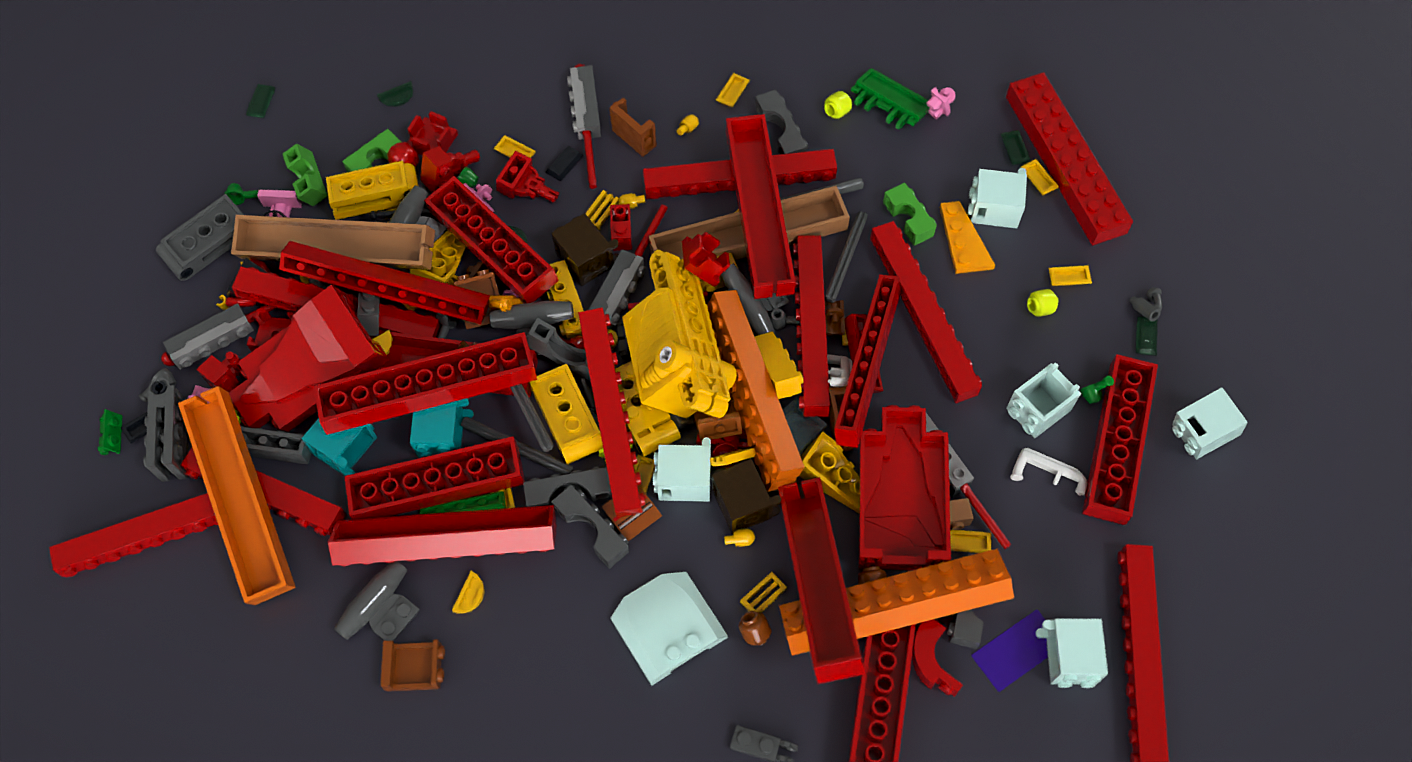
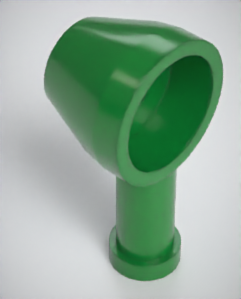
M465 167L458 177L462 184L466 183L471 188L475 187L479 179L468 167Z
M232 183L226 189L225 194L235 205H240L245 199L258 198V191L262 189L243 191L239 184Z
M1108 375L1103 380L1082 388L1080 392L1089 404L1097 403L1103 400L1102 389L1112 386L1114 379Z

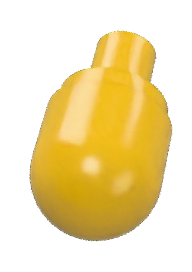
M692 114L686 116L681 120L680 127L676 130L677 134L681 136L684 133L692 132L699 124L698 118Z
M632 193L624 194L618 200V204H630V209L638 207L637 204L646 203L644 195L636 196V194Z
M739 529L733 532L734 535L724 536L725 545L735 544L736 547L749 546L755 540V534L750 529Z

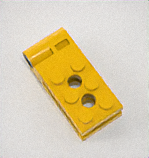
M403 161L326 177L329 204L331 209L333 208L335 220L397 207L414 186H418L415 167L412 164L403 163Z
M632 361L615 368L616 372L621 374L622 384H619L620 392L624 391L626 404H622L623 411H628L630 424H626L627 431L632 432L634 445L642 457L657 451L659 445H668L680 439L679 430L673 420H671L668 412L641 403Z
M567 363L538 375L537 380L529 382L534 397L567 465L603 448L601 433Z

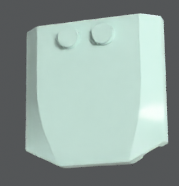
M687 572L659 575L625 596L611 616V621L651 686L707 648L711 649L728 638V635Z

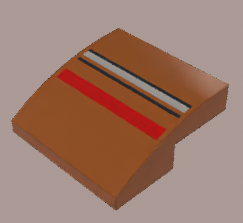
M638 485L639 493L643 492L646 505L642 506L643 513L617 518L613 498L601 506L628 541L662 517L640 485Z

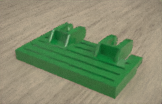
M870 68L851 88V91L856 94L862 91L856 97L854 104L859 106L864 100H867L864 107L866 111H869L875 105L887 112L893 108L888 114L886 122L890 124L897 117L899 120L895 128L899 130L906 123L914 127L930 109L927 106L926 102L928 100L873 68Z

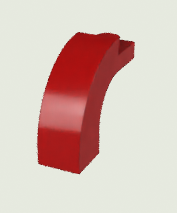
M935 619L924 621L920 624L913 641L912 662L915 671L930 690L937 683L943 693L946 695L951 694L955 697L963 684L939 666L934 653L935 645L946 628Z

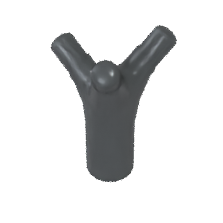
M581 378L584 392L581 391V394L587 400L590 410H595L592 385L589 388L585 378Z

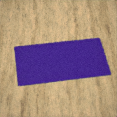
M1038 610L1030 613L971 655L998 692L1048 658L1046 638H1038L1035 634L1037 629L1043 628L1042 624L1045 621V618Z

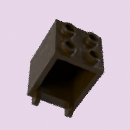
M585 213L574 217L571 222L556 228L551 233L557 256L561 261H566L570 273L581 287L610 270L619 255L617 253L612 254V250L619 246L618 240L613 239L608 242Z
M752 459L738 461L734 466L727 469L720 468L712 474V492L732 535L736 530L750 528L770 520L780 513V508L777 505L781 503V497L779 495L769 497Z

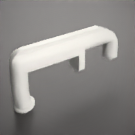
M827 354L828 364L840 365V368L831 367V370H828L831 378L828 379V383L833 387L847 386L852 370V360L846 356Z
M1024 448L1019 453L1010 476L1012 480L1021 481L1023 479L1022 472L1027 462L1055 474L1054 485H1057L1061 475L1078 482L1075 490L1079 496L1085 494L1088 485L1087 479L1077 468L1029 448Z

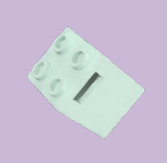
M1020 168L1018 173L979 169L978 175L973 177L972 187H970L969 192L971 203H969L968 215H971V222L1018 228L1025 209L1026 169Z
M1051 363L1016 389L1006 408L1009 415L1013 419H1017L1024 431L1029 435L1031 434L1034 438L1068 414L1081 395L1079 392L1080 387L1077 384L1073 385L1058 370L1059 365L1057 363Z
M1220 388L1178 411L1172 424V430L1177 438L1181 437L1184 441L1187 453L1193 455L1197 460L1240 436L1248 422L1225 390ZM1194 417L1205 431V434L1200 437L1188 422Z
M708 437L703 438L702 446L659 445L658 452H654L655 472H653L654 493H658L659 500L710 501L711 440Z
M1102 619L1045 620L1042 624L1043 628L1037 629L1036 636L1038 638H1046L1051 684H1058L1060 688L1072 687V684H1081L1082 688H1092L1108 674Z

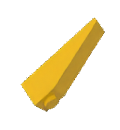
M822 431L801 454L800 457L805 468L799 476L804 480L820 477L824 493L855 512L860 513V477L853 469L855 466L844 456L841 446L836 445V441Z

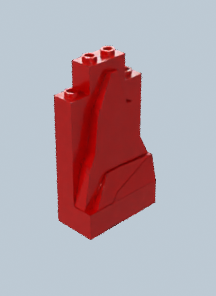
M330 285L293 314L294 319L288 327L238 361L242 368L240 372L247 380L231 390L229 395L234 408L240 412L242 416L240 419L246 427L261 428L271 421L278 430L289 432L318 411L313 386L374 371L390 360L380 343L372 340L355 314L358 310L348 294Z
M897 405L882 407L881 431L866 429L862 431L860 438L859 569L880 566L882 570H917L951 561L948 432L941 430L926 432V408H921L917 405H912L908 408Z

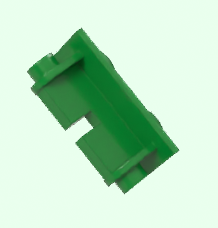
M105 409L104 414L99 419L100 434H103V436L99 437L98 451H100L101 455H108L109 451L120 454L122 415Z

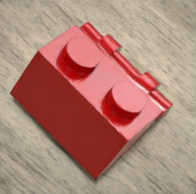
M228 352L222 362L211 355L196 369L211 388L219 386L227 392L240 385L236 376H244L240 372L242 368L238 363L240 361L238 355Z

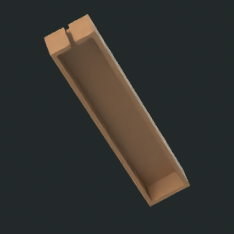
M837 185L781 200L789 246L797 243V235H821L823 237L848 230L850 217ZM736 212L650 235L651 253L653 254L656 250H662L683 259L682 240L687 236L693 239L697 234L702 235L704 232H707L720 241V245L712 251L717 257L727 252L732 253L734 260L746 258L747 254L740 213Z
M236 215L231 254L242 259L280 261L281 251L289 241L384 267L431 270L433 252L429 248L434 247L435 230L428 225Z

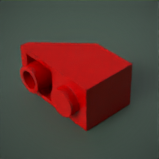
M630 204L610 205L611 240L616 239L619 242V246L613 251L632 250Z

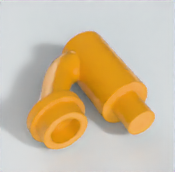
M515 295L490 296L489 299L490 309H501L502 312L510 311L512 305L523 304L522 298H516Z

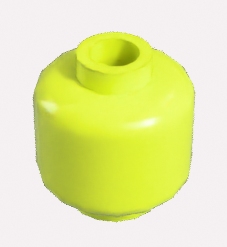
M837 91L827 97L824 103L825 112L834 119H839L849 113L852 109V101L849 95L843 91Z
M1050 289L1034 291L1027 300L1028 310L1036 317L1051 315L1058 306V297Z

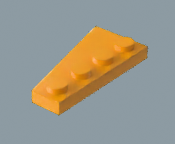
M961 202L941 203L940 211L955 274L993 270L996 265Z

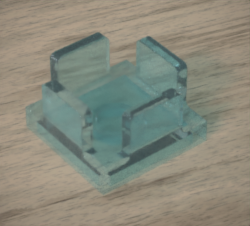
M797 398L783 409L799 454L803 453L817 436L827 428V424L818 416L803 417V409H799V400Z

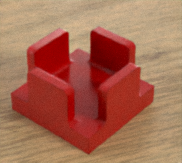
M432 111L428 114L429 118L424 117L423 120L420 116L416 115L408 127L410 139L407 143L421 155H423V152L438 146L446 153L458 136L457 129L448 125L446 117Z
M704 232L702 235L697 234L693 239L687 236L682 240L684 268L715 287L720 283L719 276L730 267L729 254L724 252L717 258V255L712 253V251L720 245V241L707 232Z

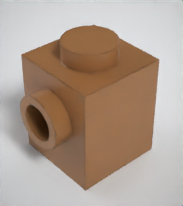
M969 498L950 501L951 530H960L964 526H969L973 520Z

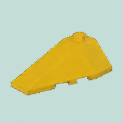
M447 230L434 243V247L429 248L433 252L431 270L410 269V274L447 283L456 273L466 246Z

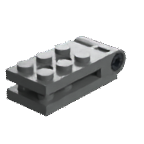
M225 194L161 239L156 252L179 280H187L232 248L236 215L244 214Z
M156 378L148 387L147 416H145L147 435L144 436L146 455L143 457V463L161 482L170 481L171 473L179 480L187 479L186 470L181 466V463L188 454V432L178 405L179 402L186 399L167 379Z

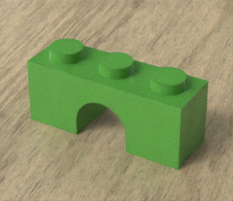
M387 129L367 144H364L342 162L347 172L372 167L371 163L378 158H384L388 161L387 153L390 148L396 143L402 142Z
M297 143L285 151L283 157L287 169L293 171L299 178L293 183L297 198L311 206H315L328 195L313 153Z
M906 183L885 192L883 203L893 217L898 214H907L911 217L905 223L904 233L914 246L934 236L936 230L935 220L927 214L924 205L921 202L919 203L914 191Z

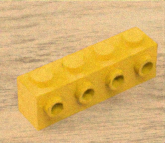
M562 260L549 264L554 269L559 281L546 293L549 301H571L573 304L574 318L561 321V324L558 325L561 335H566L567 340L577 335H582L578 312L584 310L566 261Z
M773 331L754 336L778 399L802 393V374L800 371L797 372L795 362L790 360L787 349H783L781 339L777 338Z

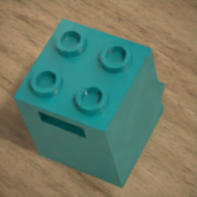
M467 398L413 412L410 444L418 458L461 449L463 436L461 422L464 417L472 418L474 416L471 409L462 408L468 406L469 401Z
M318 418L301 439L315 457L346 476L355 474L352 467L377 439V436L373 431L375 428L371 424L326 435Z

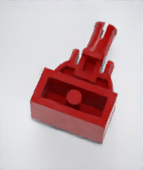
M440 146L423 152L420 180L433 193L453 176L456 177L467 165L480 161V154L475 149L464 155L461 152L455 154L445 153Z
M516 150L496 179V191L511 199H514L515 196H529L533 199L541 196L554 204L559 197V192L544 185L545 179L540 177L536 169L532 167V159Z

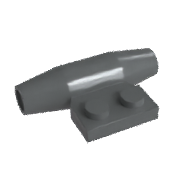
M414 186L399 203L389 223L428 225L435 230V243L442 236L446 227L431 217L421 216L425 204L424 200L427 198L428 192L419 186Z
M731 264L721 274L727 291H737L750 327L757 336L772 331L775 334L776 332L768 312L786 305L789 302L786 295L776 297V293H773L772 297L754 299L751 279L748 281L735 264Z
M539 301L512 305L510 311L502 312L501 309L490 312L492 328L517 329L516 334L525 332V335L528 334L537 318L549 325L574 318L571 301Z
M398 561L389 563L371 578L350 602L333 629L348 640L369 622L374 633L384 641L394 642L420 611L418 607L403 595L394 594L407 569Z

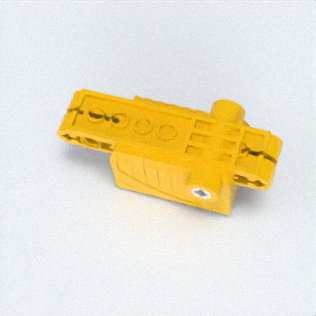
M656 250L651 255L649 261L655 291L622 317L640 401L642 404L686 419L697 411L721 418L728 410V402L731 400L728 390L735 383L736 369L732 364L720 359L717 341L712 329V322L709 318L708 306L704 300L699 277L684 268L683 259L669 252Z

